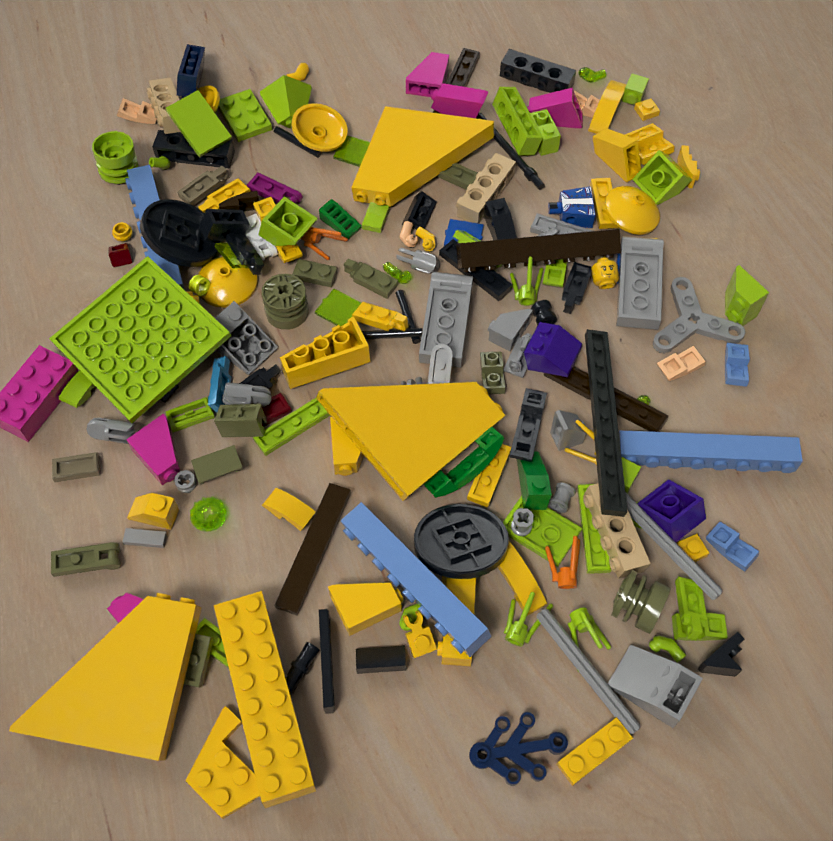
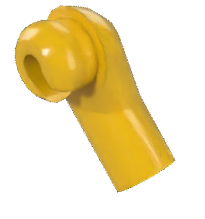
M300 63L295 73L286 74V76L299 81L305 80L309 72V66L306 63Z
M419 227L415 235L423 240L422 246L424 250L428 252L434 250L436 247L435 236L424 228Z

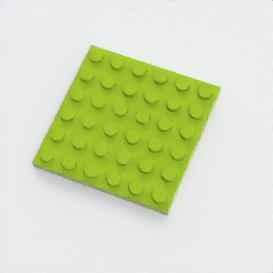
M147 256L49 339L133 423L228 340L231 334Z

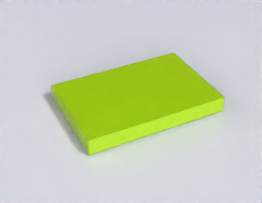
M199 90L166 107V112L199 158L232 138Z
M521 496L503 521L508 537L547 561L545 547L549 546L555 566L559 567L572 547L573 537H578L583 528L547 507L546 510H530L534 515L531 532L526 536H517L513 533L511 524L514 512L519 508H523Z

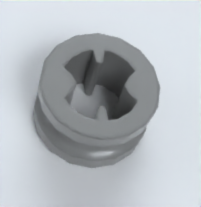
M184 470L175 476L174 482L180 492L190 493L196 488L197 482L192 472ZM183 479L189 480L190 483L188 485L186 483L182 484L181 481Z

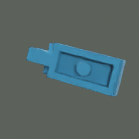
M226 356L215 358L212 366L208 406L216 413L220 405H228L222 401L225 385L228 382L231 383L232 379L228 374L230 360Z

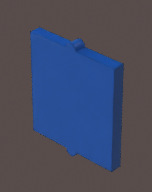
M450 219L448 229L445 230L444 246L452 239L458 242V239L453 237L456 230H464L482 241L483 236L481 235L484 224Z

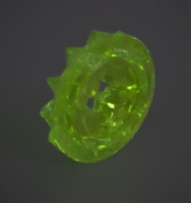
M213 496L211 498L202 497L200 501L194 502V506L190 509L191 523L201 531L207 532L218 529L227 517L225 505L221 499L218 500ZM211 507L213 514H209L205 520L204 513L201 512H207L208 508Z

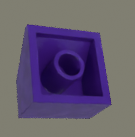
M539 322L524 351L527 368L532 371L568 377L583 345L560 325Z
M667 480L637 503L675 543L706 519L704 499L671 480Z

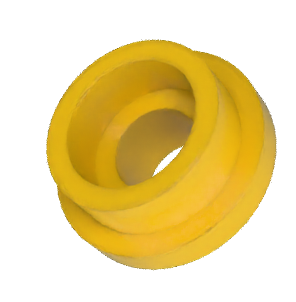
M124 222L115 224L112 230V235L117 241H126L133 234L132 228Z

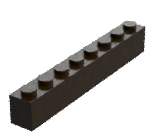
M620 229L456 244L458 268H464V272L476 271V267L484 266V270L496 269V265L503 264L504 268H515L516 263H524L525 267L528 266L529 257L533 258L532 266H536V261H543L544 265L556 264V259H563V263L576 262L575 258L583 257V261L595 260V256L602 255V258L610 259L614 258V254L621 253Z

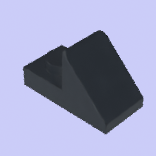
M739 632L734 634L699 666L698 670L701 673L737 676L742 669L732 658L742 650L739 645L745 638Z

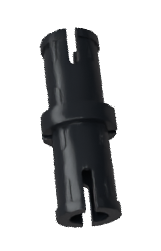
M305 643L299 656L295 661L291 662V668L286 675L289 691L293 694L304 675L309 673L310 670L308 668L320 651L311 643Z

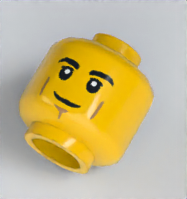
M606 257L600 258L591 267L593 283L600 289L613 288L619 281L618 266L615 261L609 260Z

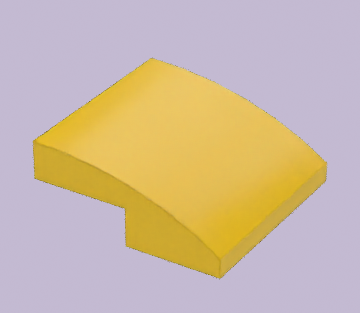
M653 123L625 134L638 140L640 163L642 165L647 164L658 150L668 155L674 152L675 146L663 138L664 131Z

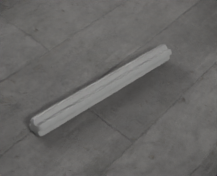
M625 492L627 510L630 517L712 600L717 599L722 594V589Z
M547 608L541 610L536 616L539 622L614 717L619 719L630 735L638 731L640 724Z

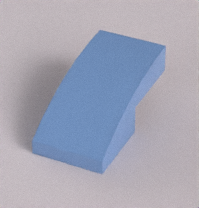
M726 344L725 384L747 387L749 383L748 363L750 361L748 345Z
M719 522L706 536V540L721 555L745 572L757 559L759 551L740 540L738 532Z

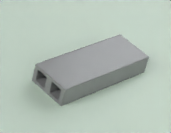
M126 528L123 544L164 548L167 533L166 531Z

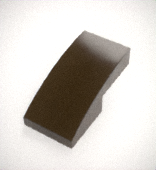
M258 191L233 196L221 202L219 209L255 210L253 203L259 201Z

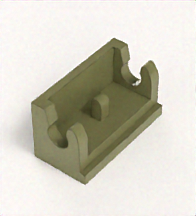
M262 404L220 405L214 420L222 437H263L265 431L262 423L267 421Z
M234 445L191 460L199 485L236 470H243Z

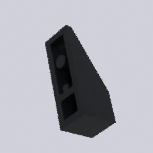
M505 198L485 202L484 219L493 240L517 238L511 212Z

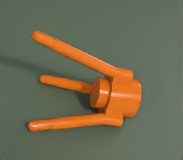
M311 227L301 238V240L305 241L304 246L311 248L326 260H329L330 257L313 245L320 241L321 236L345 242L348 241L346 237H341V232Z
M577 536L573 537L570 567H561L558 573L550 548L546 546L545 550L552 572V582H558V588L560 589L577 588L580 539Z

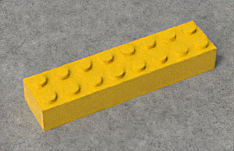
M262 591L214 605L262 804L265 808L316 792Z

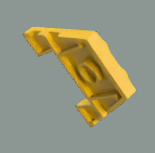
M226 706L217 718L185 780L222 819L260 797L255 774L224 744L242 724V721Z

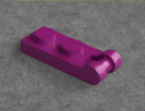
M258 172L247 184L251 192L258 191V195L265 199L272 197L276 204L284 196L290 197L289 200L295 204L303 199L302 194L297 190Z

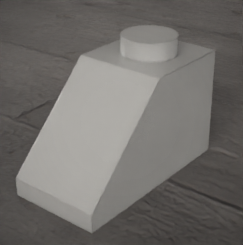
M524 309L500 314L497 320H492L488 327L489 341L511 351L518 337L522 336L531 323L533 310Z
M561 410L555 411L550 434L558 451L584 442L587 433L575 423L576 420L580 421L577 414Z

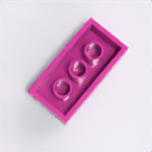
M39 345L0 392V428L29 442L61 402L59 395L79 371L78 368L69 359Z

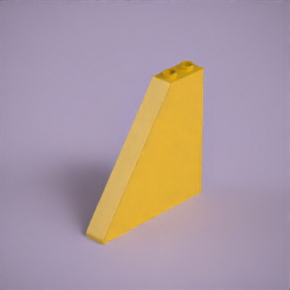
M385 106L351 187L354 201L361 203L374 202L380 206H393L439 175L440 172L445 171L452 164L457 163L494 138V121Z
M477 382L322 388L316 397L402 501L412 495L471 446L491 426H495L505 416L501 406L495 403L488 396L487 390Z
M157 593L156 597L147 596L10 726L9 731L157 761L166 760L202 607L195 605L196 600L181 597L179 602L171 600L170 595Z

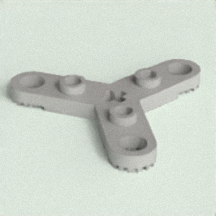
M677 277L673 280L670 290L674 297L673 300L679 318L655 335L653 348L656 351H659V353L663 352V354L669 353L695 333L734 344L742 341L745 329L741 324L703 313L691 281L685 277ZM683 284L682 286L686 287V290L678 289L677 285ZM692 318L693 321H697L696 324H693L689 319ZM729 330L737 331L739 336L731 335ZM664 339L669 343V345H661L659 343V340Z

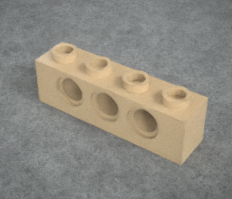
M171 78L149 80L150 88H147V95L151 102V107L154 109L159 127L163 128L165 134L181 132L166 112V107L180 100L176 96L177 92Z
M495 153L491 159H488L482 172H478L474 183L469 184L465 195L458 199L456 204L458 208L457 217L479 224L484 218L485 202L496 200L515 174L516 161L498 153Z
M599 484L589 485L584 493L583 501L586 508H589L594 528L598 529L601 536V546L608 553L611 570L616 573L618 579L627 577L632 570L638 573L644 572L651 563L628 510L625 517L602 515ZM610 526L615 527L618 532L613 531ZM619 547L624 548L627 551V554L622 553L619 550Z

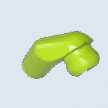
M657 635L649 642V647L653 652L657 653L661 649L666 650L677 663L687 656L671 638Z

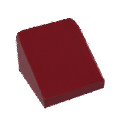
M128 243L108 248L109 258L113 267L132 263Z

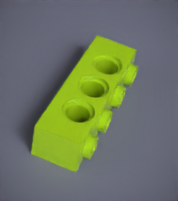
M499 87L492 105L518 155H535L543 136L516 87Z

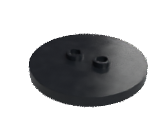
M171 199L159 200L150 204L141 217L140 230L145 242L156 254L171 263L185 267L202 266L212 261L220 248V241H205L199 227L204 213L188 203Z
M451 504L429 512L420 520L414 533V548L418 559L432 572L453 579H471L488 574L502 563L508 551V532L503 522L492 512L470 504Z

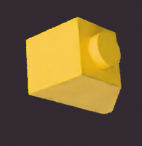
M149 493L135 498L127 518L171 530L179 508L174 498Z

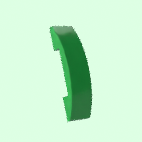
M491 426L475 440L479 446L446 475L440 470L424 486L435 498L460 489L477 477L489 465L505 438Z

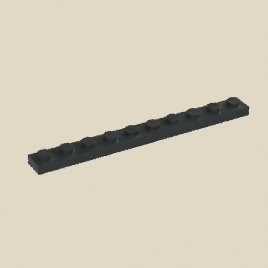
M587 329L585 344L601 514L625 517L627 514V503L608 332Z

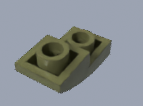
M480 352L482 386L487 390L488 394H505L502 352Z

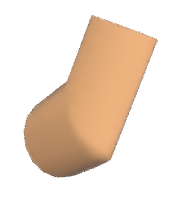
M409 221L403 223L399 238L407 247H414L418 242L417 236L413 237V234H411L413 224Z

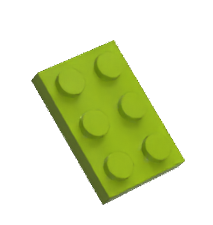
M251 89L220 99L218 108L238 142L272 130V124Z

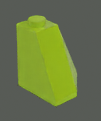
M283 75L261 90L260 95L276 122L291 129L293 115L298 108L308 104L312 87L310 84Z

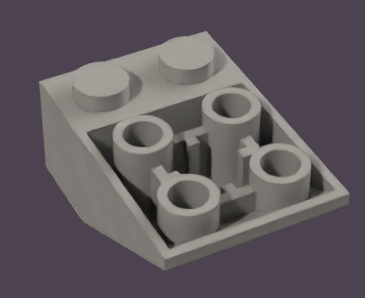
M235 301L215 317L231 334V337L218 347L216 351L222 356H226L230 362L247 375L278 348Z
M630 645L609 680L608 685L613 691L674 728L681 720L703 678L681 664Z

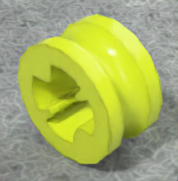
M201 275L193 276L189 282V289L200 296L206 294L210 288V281Z

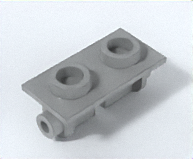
M526 333L521 338L518 337L503 371L521 378L524 377L527 370L524 351L532 338L531 334Z

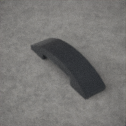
M525 389L510 458L532 462L546 400V392Z

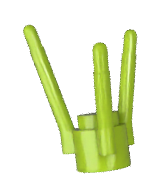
M532 257L528 258L527 284L522 285L521 289L518 290L514 274L510 273L515 300H519V304L524 306L533 305L537 301V293L543 273V268H540L533 289L531 285Z
M534 592L530 593L519 621H514V624L512 623L516 601L514 599L511 600L507 625L503 633L506 634L505 640L516 646L522 647L524 643L528 644L531 636L541 624L537 619L529 631H527L528 626L524 624L535 596ZM553 604L547 606L549 611L553 608Z
M586 607L576 609L570 613L571 622L568 623V627L571 631L572 640L577 646L576 630L579 633L589 631L599 649L603 647L600 640L608 650L611 649V645L596 625Z

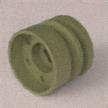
M278 274L265 282L261 295L268 322L276 328L286 330L299 327L308 317L309 308L303 281L291 274Z
M632 570L622 581L615 596L611 616L617 618L621 609H624L626 613L622 621L627 622L631 615L634 614L637 616L635 627L650 634L662 612L671 588L655 581L650 589L645 588L647 576L644 575L639 584H636L634 580L638 572Z

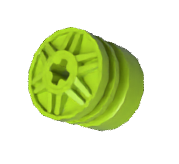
M106 132L99 135L93 141L92 151L96 160V166L100 177L104 181L113 184L125 183V179L129 178L127 170L139 167L133 140L124 132Z

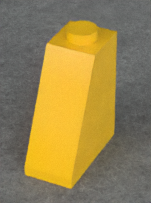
M608 128L592 136L595 154L625 182L631 181L641 170L637 139Z
M330 417L335 475L347 476L357 473L364 455L336 421Z
M391 583L336 584L328 586L329 595L349 636L402 611L401 602L404 601L398 588L394 590Z

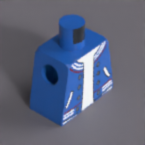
M591 186L561 191L558 202L548 203V214H559L560 221L583 228H593L595 210Z

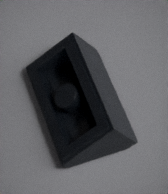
M420 191L414 197L402 225L405 221H409L413 224L412 229L417 230L419 227L425 229L437 201L423 191Z
M405 646L356 649L357 674L406 671Z

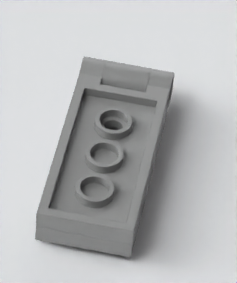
M622 236L616 326L659 329L662 306L663 239Z
M432 272L419 350V363L430 364L432 349L438 344H445L453 352L452 367L461 368L473 276Z

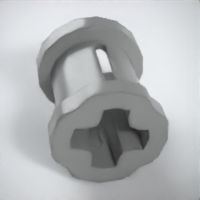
M561 482L557 483L555 487L556 492L548 505L557 512L565 513L568 510L567 504L576 491L570 485Z
M519 508L513 514L511 529L517 536H526L531 532L534 515L529 509Z

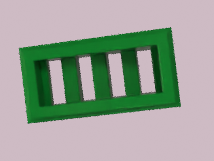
M330 199L319 209L320 220L335 231L341 232V235L347 239L351 238L362 228L333 199Z

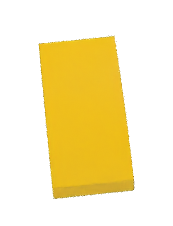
M681 145L677 158L678 165L692 179L687 187L693 188L695 181L699 180L700 169H697V161H693L692 154H689V146Z
M275 488L262 504L264 508L279 520L282 517L300 531L316 512L301 500L278 488Z

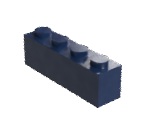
M187 44L177 75L176 96L184 98L198 90L204 69L205 47Z

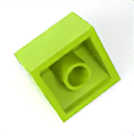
M660 150L632 179L642 191L646 192L655 201L656 205L680 194L692 181L687 173L668 154Z
M284 196L263 218L258 235L274 246L296 245L318 218Z
M740 265L735 268L725 291V315L729 321L744 326L758 316L769 292Z

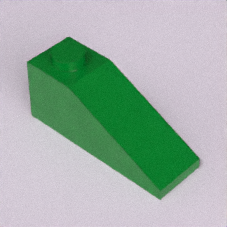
M534 451L532 462L517 459L523 509L546 510L552 496L549 475L539 452Z

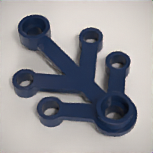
M525 712L521 715L519 725L505 746L494 748L500 736L510 728L509 719L505 716H500L496 719L494 729L486 741L478 742L471 747L469 759L476 768L486 769L489 767L502 776L508 785L515 786L520 782V772L515 768L508 769L497 760L498 758L507 757L529 773L534 781L540 782L546 776V768L542 764H534L522 754L549 750L554 755H560L566 750L568 740L563 733L554 732L550 734L548 739L519 743L527 730L531 729L535 724L534 715L530 712ZM529 717L532 723L530 725L524 724L523 718ZM498 722H506L507 727L505 729L499 728ZM553 739H561L562 746L554 745ZM479 751H485L487 757L485 759H480L477 753ZM534 769H541L543 772V776L536 777L534 775ZM515 773L518 778L517 781H510L508 774Z

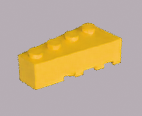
M354 316L348 319V323L333 327L332 332L323 337L321 335L315 337L314 341L307 346L303 344L280 357L283 374L289 388L292 389L370 362L369 345Z

